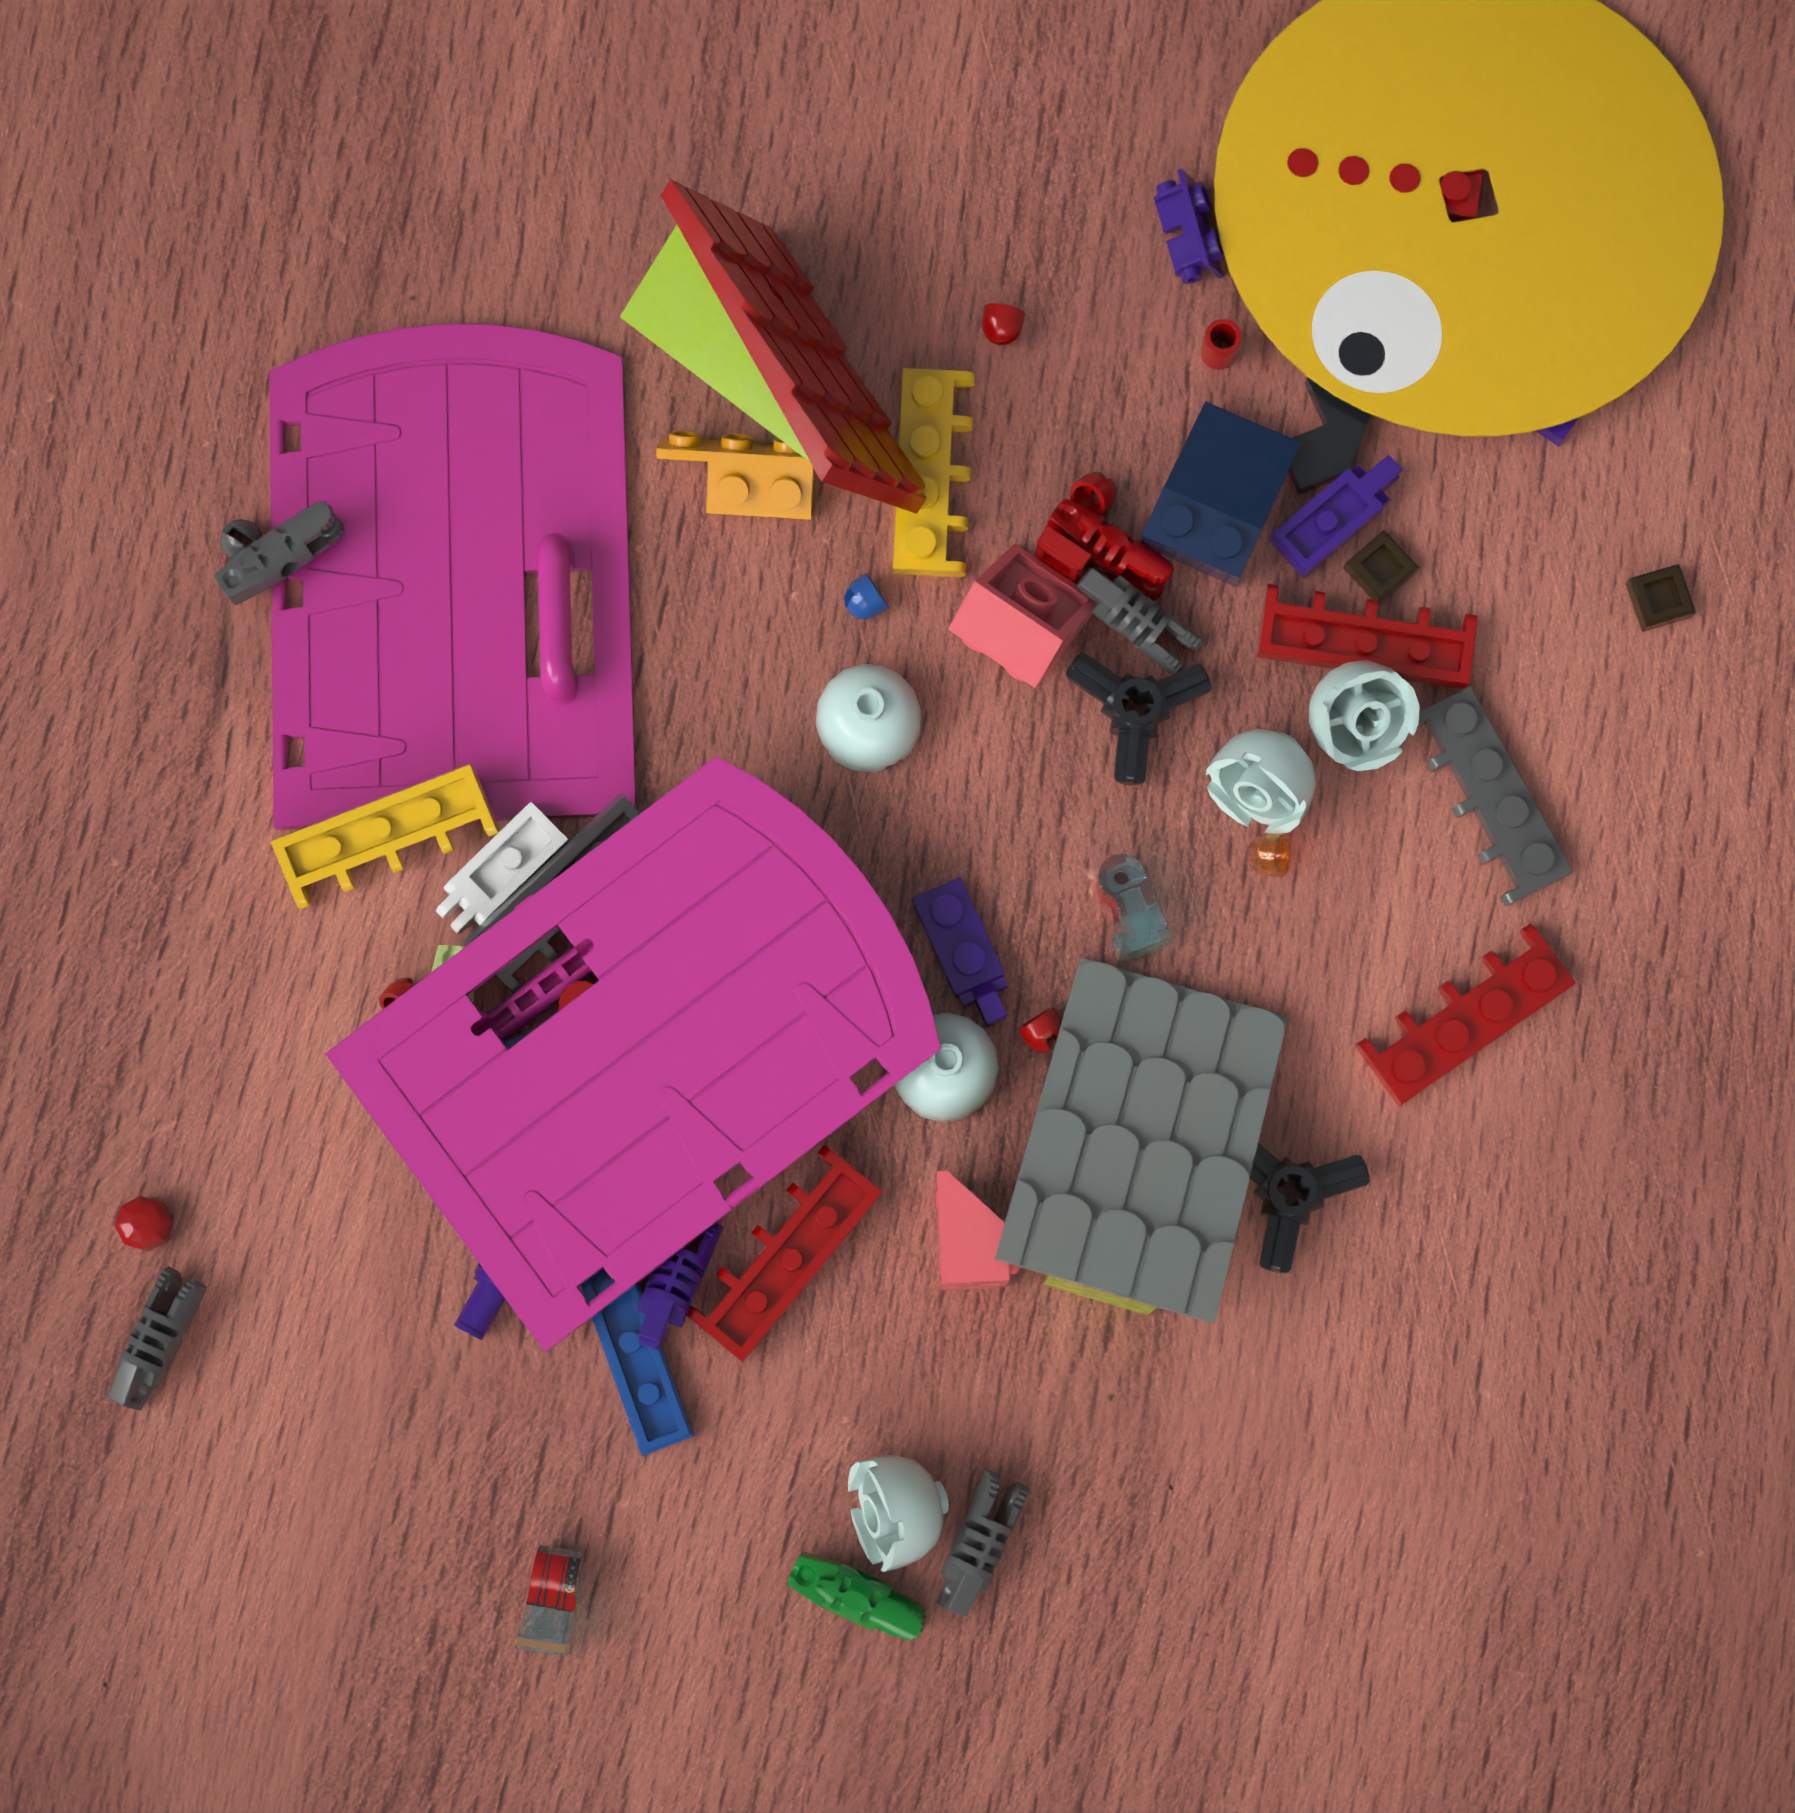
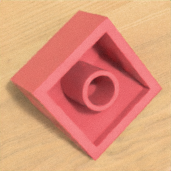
M1014 543L974 581L948 630L960 637L963 643L970 649L984 653L1003 666L1013 678L1027 682L1036 688L1059 663L1093 615L1091 612L1097 604L1081 592L1075 583Z
M936 1171L935 1191L940 1289L961 1290L1006 1287L1010 1281L1009 1274H1017L1019 1267L994 1260L1005 1222L949 1171Z

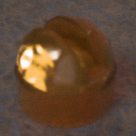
M1285 834L1260 835L1249 844L1248 849L1255 850V858L1247 860L1254 871L1264 876L1283 877L1287 874L1291 862V846Z

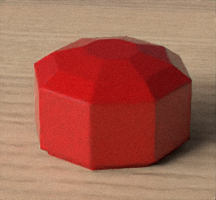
M138 1196L121 1206L115 1228L123 1244L149 1252L168 1241L174 1221L165 1203Z

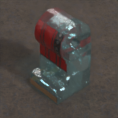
M1116 854L1107 858L1100 867L1096 888L1102 902L1112 908L1121 931L1120 934L1113 936L1110 945L1117 964L1120 965L1168 947L1171 935L1141 863L1133 856L1127 854Z
M547 1545L539 1546L532 1569L523 1621L519 1628L515 1648L560 1656L571 1655L582 1591L580 1585L584 1567V1551Z

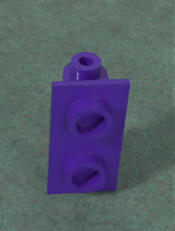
M1179 169L1177 172L1181 184L1177 185L1176 181L1173 180L1162 182L1157 185L1156 190L1158 194L1154 197L1163 232L1168 234L1178 229H1183L1184 234L1166 241L1174 273L1177 277L1182 278L1183 284L1198 282L1203 278L1201 271L1209 269L1220 279L1224 275L1219 260L1225 257L1218 231L1215 228L1210 229L1206 212L1212 210L1208 191L1202 181L1196 182L1183 169Z

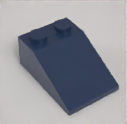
M1205 401L1163 487L1142 534L1141 541L1168 558L1237 587L1301 442Z

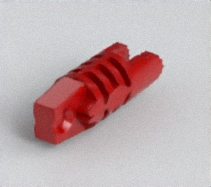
M1064 498L1053 510L1045 529L1047 526L1051 527L1090 553V564L1092 566H1100L1099 570L1105 574L1111 573L1113 575L1112 579L1116 580L1120 575L1151 600L1157 601L1158 598L1160 599L1165 588L1164 583L1170 580L1175 569L1173 564L1141 540L1137 539L1134 541L1131 539L1132 535L1127 531L1121 532L1118 530L1119 526L1113 522L1111 524L1106 523L1107 519L1101 514L1099 515Z

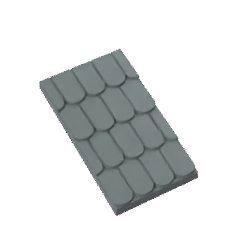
M1080 957L994 1260L1045 1274L1043 1285L1141 1314L1149 1315L1157 1308L1214 1324L1288 1017L1272 1013L1263 1008L1247 1006L1220 998L1211 993L1195 991L1168 983L1159 978L1147 977L1116 968L1107 963L1095 962Z

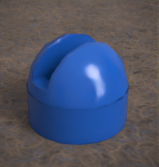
M867 573L855 579L848 586L843 597L849 613L857 619L876 617L889 608Z

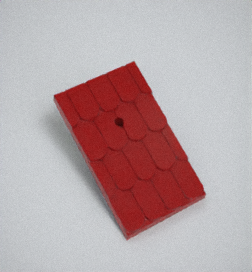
M670 179L661 197L677 225L623 310L620 318L808 460L821 482L917 514L927 499L923 494L925 489L923 479L888 431L892 424L844 356L847 351L845 343L810 295L814 286L773 228L763 223L760 224L759 221L713 199L710 200L709 197Z

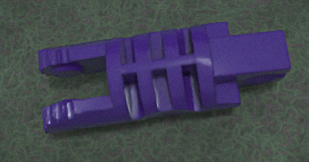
M715 1223L702 1233L696 1254L682 1248L652 1272L637 1306L638 1312L646 1314L638 1336L640 1345L659 1351L671 1324L682 1328L694 1295L724 1228L722 1225Z

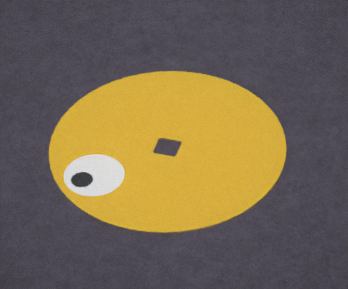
M1321 0L1288 25L1268 45L1251 67L1239 87L1225 119L1217 149L1214 175L1215 216L1223 254L1238 292L1261 330L1302 373L1332 395L1384 420L1431 433L1455 436H1504L1529 433L1564 424L1589 414L1622 396L1646 378L1671 353L1689 329L1705 300L1715 273L1722 243L1724 203L1717 153L1706 121L1691 91L1673 65L1647 37L1626 19L1597 0ZM1299 148L1309 149L1317 156L1318 167L1314 174L1309 177H1298L1290 172L1287 160L1294 150ZM1358 156L1367 162L1369 175L1363 183L1349 185L1340 178L1338 168L1344 158ZM1399 164H1410L1419 171L1420 183L1414 191L1402 193L1391 186L1389 181L1390 172ZM1481 169L1487 170L1495 195L1498 214L1460 222H1451L1446 210L1439 179L1452 171L1465 173Z

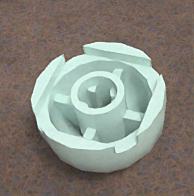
M1369 660L1348 662L1329 671L1317 684L1310 699L1309 725L1317 744L1336 762L1344 764L1347 768L1355 771L1378 769L1395 760L1403 752L1399 746L1405 741L1408 733L1414 736L1419 723L1420 705L1414 688L1393 669Z
M860 664L844 669L828 682L817 703L816 728L823 746L837 763L853 771L876 773L885 770L887 766L895 764L900 759L902 761L911 753L920 735L921 708L915 691L899 673L883 665Z
M1253 729L1237 734L1218 751L1206 769V775L1210 774L1212 779L1207 786L1208 792L1220 809L1235 821L1247 827L1251 824V818L1261 824L1269 825L1264 833L1281 834L1292 831L1300 824L1314 796L1316 773L1312 761L1297 741L1284 733Z
M952 1013L935 1014L933 1017L941 1051L894 1087L904 1103L923 1118L939 1122L962 1120L981 1108L994 1092L999 1072L996 1047L987 1032L971 1019Z
M896 1455L876 1456L857 1461L850 1468L848 1492L858 1490L861 1509H850L852 1521L859 1542L872 1564L884 1562L881 1571L886 1572L920 1560L937 1544L942 1531L943 1514L948 1512V1498L941 1482H934L930 1473L915 1460Z

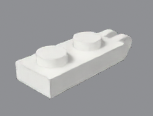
M530 802L444 886V890L449 896L437 907L436 912L442 919H445L459 906L464 909L450 925L457 934L466 930L474 921L481 925L569 842L568 838Z

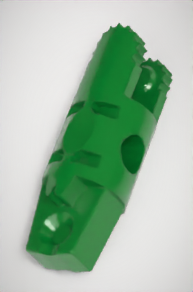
M802 1551L789 1575L787 1582L789 1587L822 1609L848 1619L872 1632L876 1628L893 1637L899 1636L900 1640L905 1639L907 1641L910 1639L913 1641L923 1631L922 1627L925 1625L924 1619H926L927 1615L924 1614L925 1609H922V1605H918L917 1601L912 1602L911 1598L893 1591V1585L867 1575L863 1571L843 1562Z

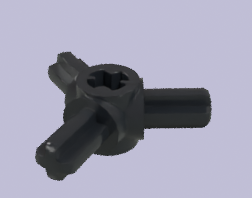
M1081 652L1071 662L1065 674L1068 680L1104 704L1101 713L1111 719L1110 733L1117 736L1114 779L1116 782L1128 786L1141 785L1145 782L1149 739L1158 736L1159 723L1170 719L1169 710L1205 695L1212 689L1210 678L1201 664H1195L1159 681H1156L1152 675L1145 678H1135L1129 673L1121 678L1088 654ZM1129 699H1133L1136 705H1147L1143 716L1139 717L1136 710L1126 712Z
M1258 1142L1249 1178L1258 1185L1253 1193L1263 1201L1260 1214L1268 1217L1259 1260L1260 1267L1276 1273L1290 1272L1300 1225H1309L1311 1212L1324 1208V1199L1369 1184V1171L1362 1156L1353 1155L1313 1168L1309 1161L1296 1165L1287 1156L1279 1161ZM1288 1179L1295 1181L1294 1188L1297 1192L1303 1193V1199L1298 1198L1291 1204L1292 1206L1286 1205L1285 1195L1277 1192V1186L1282 1187L1289 1181Z

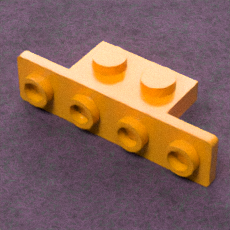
M676 430L669 432V437L660 438L656 447V458L708 462L706 513L811 520L814 468L808 460L778 437L774 438V444L755 443L752 436L738 433L724 434L721 436V440L701 439V434L698 432Z

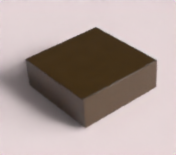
M1385 530L1380 532L1350 558L1343 567L1371 599L1378 600V606L1414 576L1420 568Z
M1679 564L1629 578L1625 583L1642 632L1692 618L1696 613Z

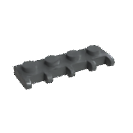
M1471 686L1419 711L1417 728L1426 723L1442 752L1426 762L1430 771L1434 772L1449 765L1467 800L1452 808L1456 818H1460L1474 811L1493 845L1479 853L1477 857L1482 865L1499 857L1516 887L1500 897L1504 906L1507 907L1569 876L1573 872Z
M619 794L478 926L464 942L467 945L512 912L515 909L514 907L530 895L533 896L637 817L640 812L624 795ZM559 926L495 974L512 993L522 987L520 981L512 974L537 950L550 962L559 955L547 942L560 929Z

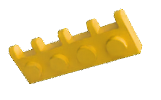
M903 368L899 447L925 483L923 494L927 499L917 514L896 507L893 574L940 577L966 576V563L946 561L947 532H965L968 530L969 519L964 516L948 515L949 483L967 482L971 478V468L950 465L952 432H970L973 430L972 417L953 415L954 387H973L975 385V373Z
M470 763L273 839L270 843L295 903L301 910L311 906L310 897L305 888L306 885L336 874L342 890L346 893L356 888L350 868L386 855L393 873L405 870L404 861L399 849L436 836L443 854H447L455 850L448 830L477 819H481L483 829L488 837L498 834L499 828L474 765Z

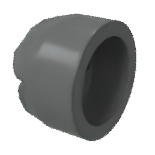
M238 519L230 521L223 528L220 544L230 560L246 547L232 537L236 531L253 542L263 536L258 526L253 522Z

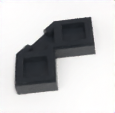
M1308 377L1306 378L1305 386L1323 426L1292 438L1301 442L1289 470L1290 477L1298 494L1334 481L1350 468L1371 417V414L1332 395Z

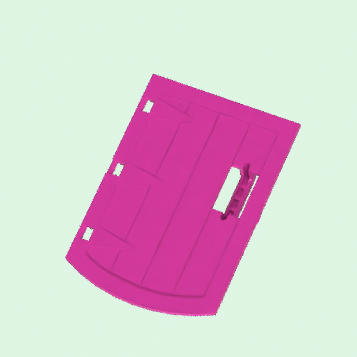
M438 324L398 328L355 337L312 351L269 371L271 530L303 509L320 501H326L331 506L333 513L342 522L345 529L344 535L337 543H333L331 547L316 556L315 559L272 587L274 829H302L470 763L474 765L496 821L512 820L530 802L548 819L595 817L619 794L624 795L636 808L630 607L632 570H629L623 358L578 340L537 330L491 324ZM284 425L301 426V451L284 453ZM592 571L595 675H576L572 664L570 572ZM525 573H538L541 677L527 678ZM286 580L303 581V607L288 608L286 610ZM287 738H305V766L288 768ZM477 819L472 822H480L481 819Z
M715 756L533 896L530 895L514 907L515 909L331 1048L325 1055L544 1352H548L722 1219L754 1192L765 1186L941 1051V1045L930 1001L913 956L891 914L863 873L837 843L796 805L758 778ZM559 926L574 947L489 1012L478 1010L468 995ZM592 973L596 975L599 979L597 983L509 1050L507 1049L503 1041L557 1001L562 991L568 985L576 981H583ZM877 1058L883 1068L889 1072L860 1094L859 1089L850 1078ZM741 1163L745 1170L753 1177L724 1198L723 1193L715 1182ZM604 1267L609 1276L615 1279L616 1282L590 1302H587V1298L579 1289V1286Z

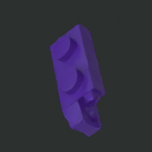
M1387 455L1367 473L1359 465L1353 470L1348 468L1270 535L1268 541L1304 579L1382 512L1384 506L1390 502V498L1384 491L1400 478L1399 473L1403 469L1390 455Z
M961 877L913 897L912 904L955 998L959 997L963 1007L975 1002L986 1028L1005 1020L1007 1013L997 993L1008 988L1004 978L1005 973Z

